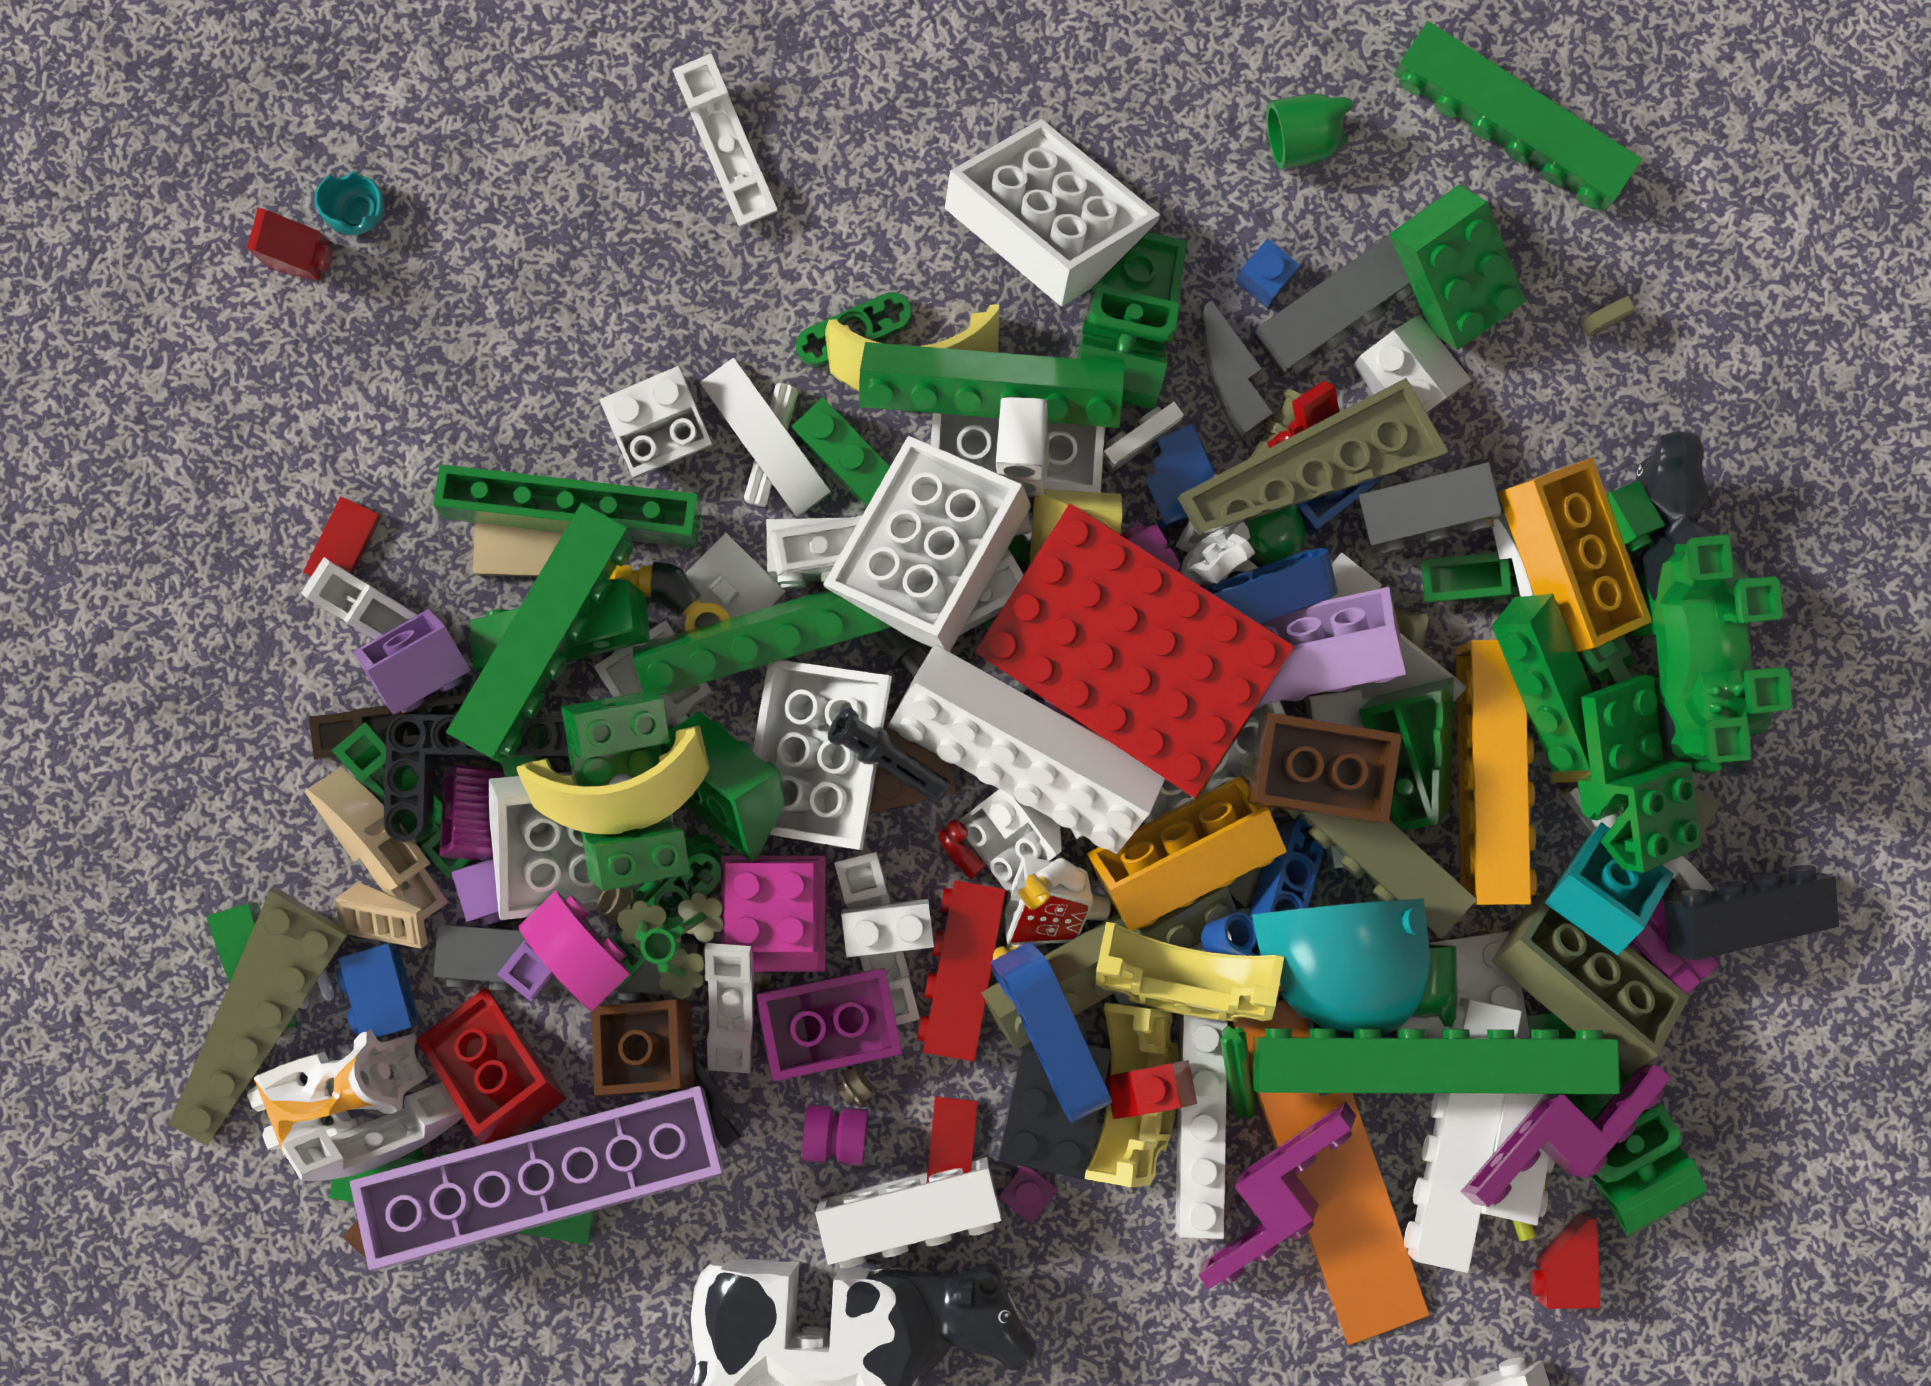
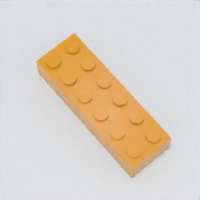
M1471 640L1455 648L1456 678L1467 686L1466 690L1456 699L1460 884L1477 899L1473 903L1476 905L1531 904L1530 895H1535L1537 890L1535 869H1530L1529 852L1534 851L1536 846L1534 825H1529V807H1533L1535 803L1533 781H1528V764H1532L1534 759L1533 739L1527 737V720L1531 719L1498 640Z

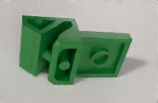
M1147 232L1092 287L1090 302L1083 319L1076 359L1123 362L1124 383L1122 403L1153 410L1159 398L1167 367L1166 353L1164 351L1165 342L1173 340L1180 306L1178 298L1188 241Z
M1639 674L1582 696L1581 701L1591 775L1578 780L1581 811L1589 820L1595 821L1617 812L1621 814L1600 841L1608 850V853L1623 870L1645 873L1700 848V826L1698 824L1692 764L1663 760L1653 675Z
M1619 1069V1089L1634 1071L1626 1075ZM1615 1094L1563 1095L1592 1121ZM1662 1103L1660 1105L1656 1104L1649 1110H1644L1634 1121L1636 1128L1633 1133L1624 1141L1616 1142L1606 1154L1608 1160L1603 1168L1590 1176L1628 1238L1699 1200L1707 1192L1696 1163L1679 1147L1683 1142L1681 1132Z

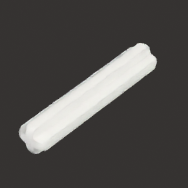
M777 383L769 407L786 431H788L798 391L797 388L791 385ZM755 460L744 499L748 504L765 507L773 484Z

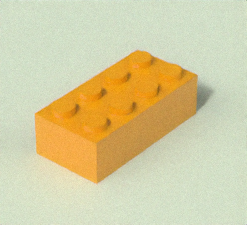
M1593 457L1497 492L1534 595L1554 594L1577 652L1595 648L1652 622Z
M1241 776L1139 826L1117 854L1101 847L1087 853L1105 894L1110 898V902L1128 930L1133 931L1137 928L1150 926L1159 917L1177 908L1191 905L1198 897L1216 888L1230 885L1237 877L1255 868L1265 867L1272 863L1276 857L1287 852L1269 809L1266 806L1247 803L1249 785Z

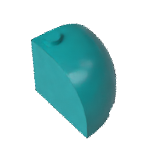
M1424 898L1354 903L1252 914L1261 955L1284 957L1280 983L1284 990L1280 994L1301 1018H1309L1321 1028L1337 1029V1037H1354V1029H1381V1036H1384L1405 1024L1417 1009L1426 988L1430 965Z

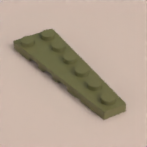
M1405 378L1180 494L1178 500L1198 536L1440 459L1448 453V450L1408 379Z
M273 886L265 900L169 1122L170 1126L206 1146L209 1144L342 944L349 930Z

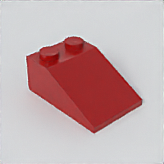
M486 987L416 1039L476 1138L485 1144L520 1135L567 1099L548 1068Z

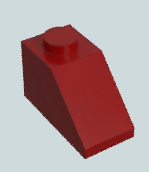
M257 208L246 249L269 269L319 281L322 271L328 270L332 260V247L329 246L330 241L320 231L269 210Z
M1189 1060L1106 1076L1107 1090L1112 1101L1110 1106L1113 1119L1140 1116L1197 1104Z
M1578 1213L1536 1257L1537 1270H1531L1530 1272L1531 1293L1533 1297H1538V1302L1547 1309L1600 1308L1597 1219L1587 1213Z

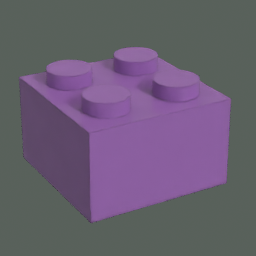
M429 609L353 651L377 694L393 715L400 711L408 713L415 710L424 703V697L438 689L446 691L455 687L463 680L462 675L471 671L446 626Z

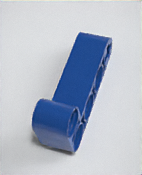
M1325 548L1300 552L1220 581L1217 584L1214 583L1203 587L1259 624L1338 594L1329 550Z
M1300 816L1295 820L1292 819L1277 826L1287 852L1276 857L1269 865L1262 867L1249 914L1234 913L1211 921L1204 927L1201 941L1206 952L1262 956L1254 930L1252 914L1308 908L1324 848L1307 833L1311 826ZM1227 930L1231 935L1232 942L1228 938Z
M1027 942L990 961L992 970L1001 988L1013 1002L1055 1095L1069 1121L1073 1124L1111 1104L1112 1101L1058 980L1045 956L1031 942Z

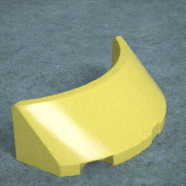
M999 304L989 305L986 312L972 313L970 326L960 334L941 342L923 345L922 347L998 353ZM837 319L828 320L825 336L830 373L841 383L845 382L853 389L859 391L860 366L865 342H879L852 332L848 325L840 324Z
M698 725L676 730V740L669 752L659 756L660 762L641 775L616 784L587 787L576 786L574 775L558 774L552 770L548 758L517 766V772L533 807L547 818L568 828L586 833L621 834L628 830L646 828L674 813L693 795L703 782L710 768L701 727Z
M1106 922L1096 969V985L1105 990L1127 994L1130 1001L1171 1013L1221 1021L1237 1022L1238 1017L1267 1021L1272 1020L1276 1007L1284 957L1278 955L1241 956L1193 950L1161 942L1135 933L1116 923Z
M1105 1003L1104 1013L1112 1050L1111 1075L1179 1062L1178 1043L1171 1042L1170 1038L1173 1022L1170 1012L1149 1007ZM1110 1104L1107 1105L1102 1131L1092 1159L1086 1169L1085 1179L1128 1187L1150 1186L1156 1176L1158 1154L1160 1151L1166 1152L1176 1109L1113 1119Z

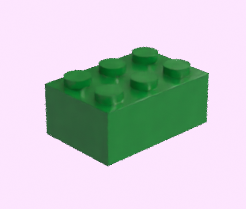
M1460 185L1450 190L1389 234L1427 324L1436 336L1457 350L1526 302L1488 202Z

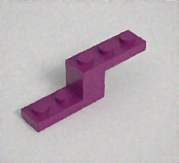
M1641 1066L1619 1089V1094H1615L1592 1121L1563 1094H1545L1460 1192L1476 1205L1490 1207L1491 1204L1496 1205L1500 1203L1511 1191L1512 1186L1510 1182L1520 1171L1528 1170L1537 1162L1541 1155L1540 1151H1538L1540 1148L1568 1175L1586 1178L1596 1174L1606 1164L1608 1160L1606 1154L1615 1143L1624 1141L1633 1133L1636 1128L1634 1121L1644 1110L1654 1107L1664 1095V1090L1662 1089L1670 1081L1671 1077L1659 1066Z
M1346 1101L1241 1172L1235 1188L1261 1223L1204 1261L1198 1276L1208 1289L1221 1281L1225 1286L1232 1283L1244 1273L1245 1265L1254 1259L1259 1263L1267 1260L1280 1248L1278 1243L1289 1236L1296 1240L1314 1226L1313 1219L1319 1205L1296 1174L1302 1172L1317 1159L1315 1154L1326 1146L1334 1150L1352 1136L1350 1130L1354 1124L1356 1114Z

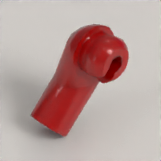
M950 820L946 827H941L938 839L948 858L972 880L986 864L962 842L968 836L966 826L959 820Z

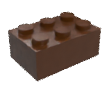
M1275 713L1262 714L1259 718L1247 803L1374 824H1389L1402 734Z

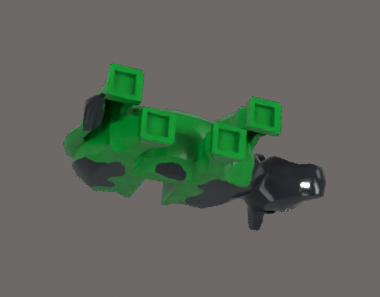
M1674 431L1660 435L1654 453L1637 466L1636 479L1633 481L1639 480L1665 526L1650 535L1653 542L1644 548L1634 567V572L1652 622L1629 632L1630 638L1656 635L1660 678H1654V687L1657 697L1662 755L1668 759H1677L1678 762L1691 763L1692 772L1708 774L1724 769L1733 776L1743 775L1751 762L1750 736L1762 734L1771 726L1772 715L1775 711L1789 710L1793 706L1788 669L1779 667L1753 670V640L1748 625L1751 622L1779 620L1782 618L1783 607L1780 581L1775 576L1751 578L1744 574L1732 555L1730 535H1717L1698 523V516L1701 511L1712 508V500L1709 497L1702 471L1704 449L1701 439L1696 433Z

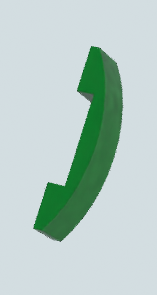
M365 722L332 751L361 783L364 781L384 803L386 740L370 724ZM413 767L407 769L401 778L402 786L407 791L415 788L419 780L418 773ZM434 792L432 831L426 839L419 843L423 852L449 879L452 877L451 872L461 869L471 860L440 857L442 800ZM408 811L401 817L400 822L412 833L417 827L416 815L412 811Z

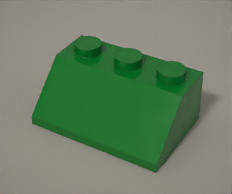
M698 711L668 731L670 743L660 744L662 755L669 752L676 740V730L700 725L710 769L703 782L683 806L752 862L759 857L785 804L780 786L783 783V778L773 763L769 761L765 763L755 755L752 748L746 742H738L729 735L722 723L719 721L713 722Z

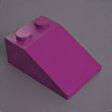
M886 968L798 983L755 993L770 1077L773 1081L902 1054Z

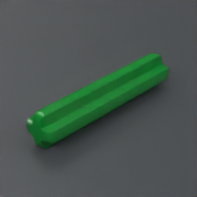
M1227 1026L1222 1030L1223 1037L1220 1041L1232 1113L1238 1119L1244 1116L1247 1119H1251L1255 1116L1257 1103L1246 1032L1241 1027L1233 1029Z

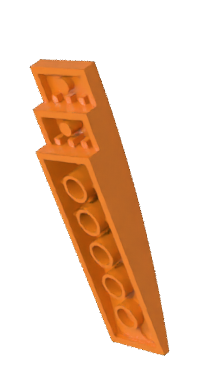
M1284 998L1276 1001L1272 1020L1259 1021L1252 1018L1238 1017L1237 1022L1232 1021L1234 1028L1241 1027L1246 1032L1252 1077L1253 1037H1265V1028H1292V1037H1309L1306 1018H1301ZM1256 1092L1275 1149L1345 1101L1356 1114L1354 1124L1350 1130L1352 1136L1334 1150L1326 1146L1315 1154L1317 1157L1315 1162L1302 1172L1296 1174L1319 1205L1313 1219L1314 1226L1307 1232V1236L1347 1345L1430 1316L1410 1256L1408 1255L1407 1248L1404 1246V1239L1353 1094L1332 1093L1319 1096V1093Z

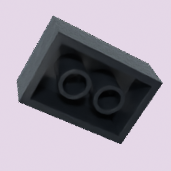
M1085 1041L1105 1084L1112 1050L1109 1046ZM1031 1042L1020 1049L998 1160L1004 1163L1085 1180L1099 1110L1072 1124L1064 1113Z

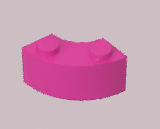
M555 890L518 928L527 943L548 969L592 1012L630 975L623 960L627 954L610 937L605 941L600 937L586 918L590 912L576 897L571 895L565 899Z

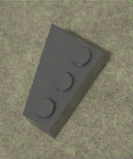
M1489 462L1359 495L1373 553L1382 551V554L1400 551L1408 548V543L1424 539L1425 543L1441 541L1450 538L1451 531L1466 527L1468 533L1486 530L1494 527L1493 520L1501 518L1502 514Z

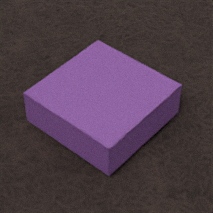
M526 940L522 942L497 974L531 1002L537 998L554 976Z

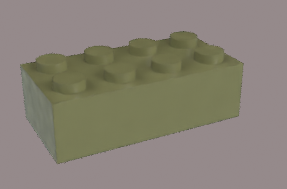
M1553 884L1532 900L1531 904L1525 906L1492 962L1575 1032L1580 1029L1603 1030V1038L1618 1039L1619 1069L1626 1075H1629L1659 1055L1690 996L1629 945L1619 955H1616L1546 905L1544 902L1555 886Z

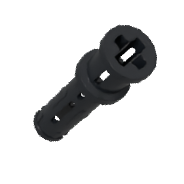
M852 708L843 710L831 724L828 740L835 746L842 744L856 753L857 759L864 765L877 764L903 783H906L930 799L932 803H938L947 794L950 787L949 779L942 777L915 757L891 743L885 730L880 727L873 728L859 719L858 713Z

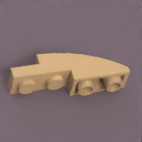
M340 767L304 791L352 861L355 862L361 859L384 893L421 908L424 920L449 903L426 871L425 867L431 863L416 843L396 841L387 834L384 828V805L343 768ZM400 824V828H401V830L403 831V833H405L406 835H409V834L406 832V830L402 827V825Z

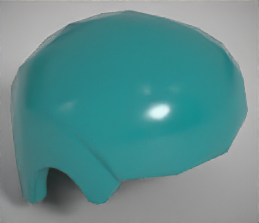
M350 171L347 176L335 177L329 174L324 177L315 190L314 205L326 225L339 234L354 236L369 232L381 222L385 214V197L376 182L368 177L359 175L355 171Z

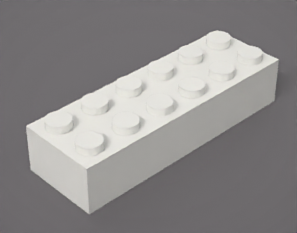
M936 644L933 645L887 726L898 732L904 739L918 743L936 753L942 760L954 763L975 775L983 783L997 787L1013 796L1019 803L1033 807L1051 817L1057 824L1078 832L1090 839L1098 847L1108 849L1115 854L1120 851L1150 814L1165 778L1106 739Z

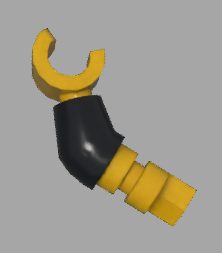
M654 561L652 566L640 565L639 570H633L632 565H623L622 567L617 565L616 570L613 571L609 580L617 578L629 580L645 593V597H651L652 602H660L677 617L683 614L686 617L685 631L695 629L697 621L706 614L716 615L721 621L730 618L727 611L718 604L710 602L701 603L699 599L702 595L682 568L671 563Z

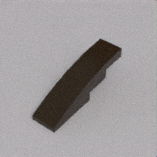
M468 694L425 699L424 703L415 710L408 713L400 711L394 715L387 706L353 709L350 712L310 716L309 724L314 760L336 758L337 756L332 750L365 722L370 724L386 740L388 726L398 716L406 714L456 715ZM416 724L408 726L403 733L405 745L412 747L419 741L420 729ZM446 734V742L458 740Z

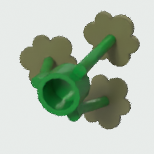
M696 892L692 895L691 899H685L680 902L678 913L684 921L677 927L672 928L668 925H663L666 919V912L663 907L659 905L648 907L645 901L639 900L634 903L633 909H624L618 915V925L623 929L621 939L627 944L634 943L636 948L641 950L646 960L657 964V971L662 976L659 981V986L662 990L672 991L674 997L684 1000L691 996L693 988H700L704 984V977L700 973L705 967V962L696 953L688 955L687 951L681 948L680 937L685 933H694L695 937L701 942L712 940L715 932H719L725 927V921L721 917L724 905L716 897L707 899L705 893Z

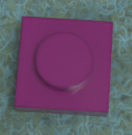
M1020 1166L999 1193L998 1198L1029 1223L1033 1224L1059 1189L1035 1169Z

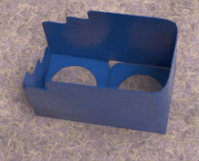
M1193 423L1159 437L1158 441L1152 443L1151 449L1159 445L1162 451L1161 455L1153 460L1156 473L1146 479L1149 490L1163 518V521L1155 518L1162 531L1189 519L1178 500L1180 494L1213 478L1216 474L1208 460L1207 453Z

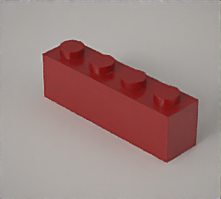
M954 880L953 888L944 887L940 913L948 914L945 931L936 930L932 955L940 956L937 974L931 972L928 974L924 998L932 999L930 1016L921 1015L916 1040L925 1042L924 1053L975 1061L985 1006V999L981 992L988 989L991 973L990 961L993 960L1006 889Z

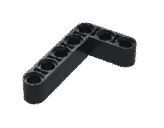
M406 714L393 719L388 726L386 734L384 828L387 834L396 841L408 843L421 842L432 831L435 757H488L463 742L457 747H449L446 742V731L456 715ZM535 716L533 719L527 718L519 732L523 735L521 743L516 752L510 757L569 758L563 716ZM416 724L420 729L419 741L414 746L407 747L403 742V733L408 726ZM546 725L551 731V741L546 747L537 749L532 741L533 733L540 726ZM413 767L418 772L419 780L415 788L407 791L402 786L401 778L407 769ZM412 811L417 817V827L411 834L406 835L400 828V820L406 812Z

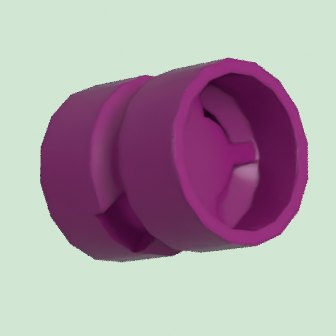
M808 1104L803 1130L802 1161L826 1163L831 1155H835L839 1163H843V1165L863 1166L868 1109L844 1108L839 1115H835L832 1106Z

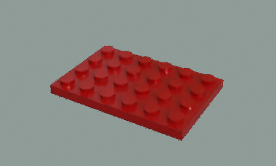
M1069 503L978 645L975 653L1197 799L1296 647Z

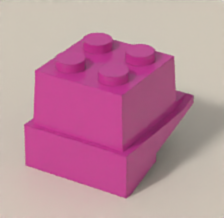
M743 855L721 856L723 868L721 901L724 905L721 917L725 921V927L721 930V944L751 946L754 972H825L828 855H759L752 862Z

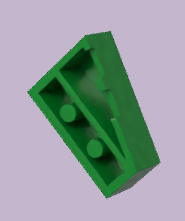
M1454 677L1373 696L1359 709L1364 728L1402 734L1390 810L1394 825L1401 831L1438 824L1450 810Z

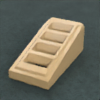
M359 882L336 898L335 903L339 925L349 930L348 934L421 949L427 945L421 908Z

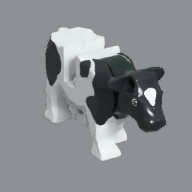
M742 1259L728 1260L726 1263H712L700 1273L694 1287L691 1325L697 1365L689 1386H916L918 1380L926 1376L944 1358L952 1346L993 1357L1010 1370H1022L1031 1365L1037 1352L1036 1342L1022 1324L1013 1297L1004 1283L1000 1268L989 1263L981 1264L972 1269H963L961 1274L955 1275L915 1271L900 1267L869 1269L853 1266L840 1268L833 1279L830 1334H828L827 1328L818 1326L803 1327L802 1333L795 1332L800 1262Z

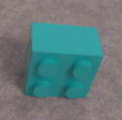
M1601 822L1577 848L1544 903L1613 953L1619 955L1645 928L1674 873L1663 865L1645 873L1623 870L1600 842L1610 829Z

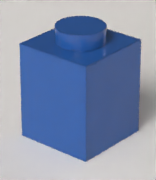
M1267 238L1242 267L1235 283L1268 308L1294 278L1300 264Z

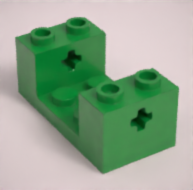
M649 691L561 706L571 771L575 777L576 786L609 785L612 778L619 774L628 775L630 779L641 775L660 762V744L670 743L664 699ZM670 815L646 828L628 830L621 834H593L581 831L588 878L602 891L690 873L684 830L671 822Z

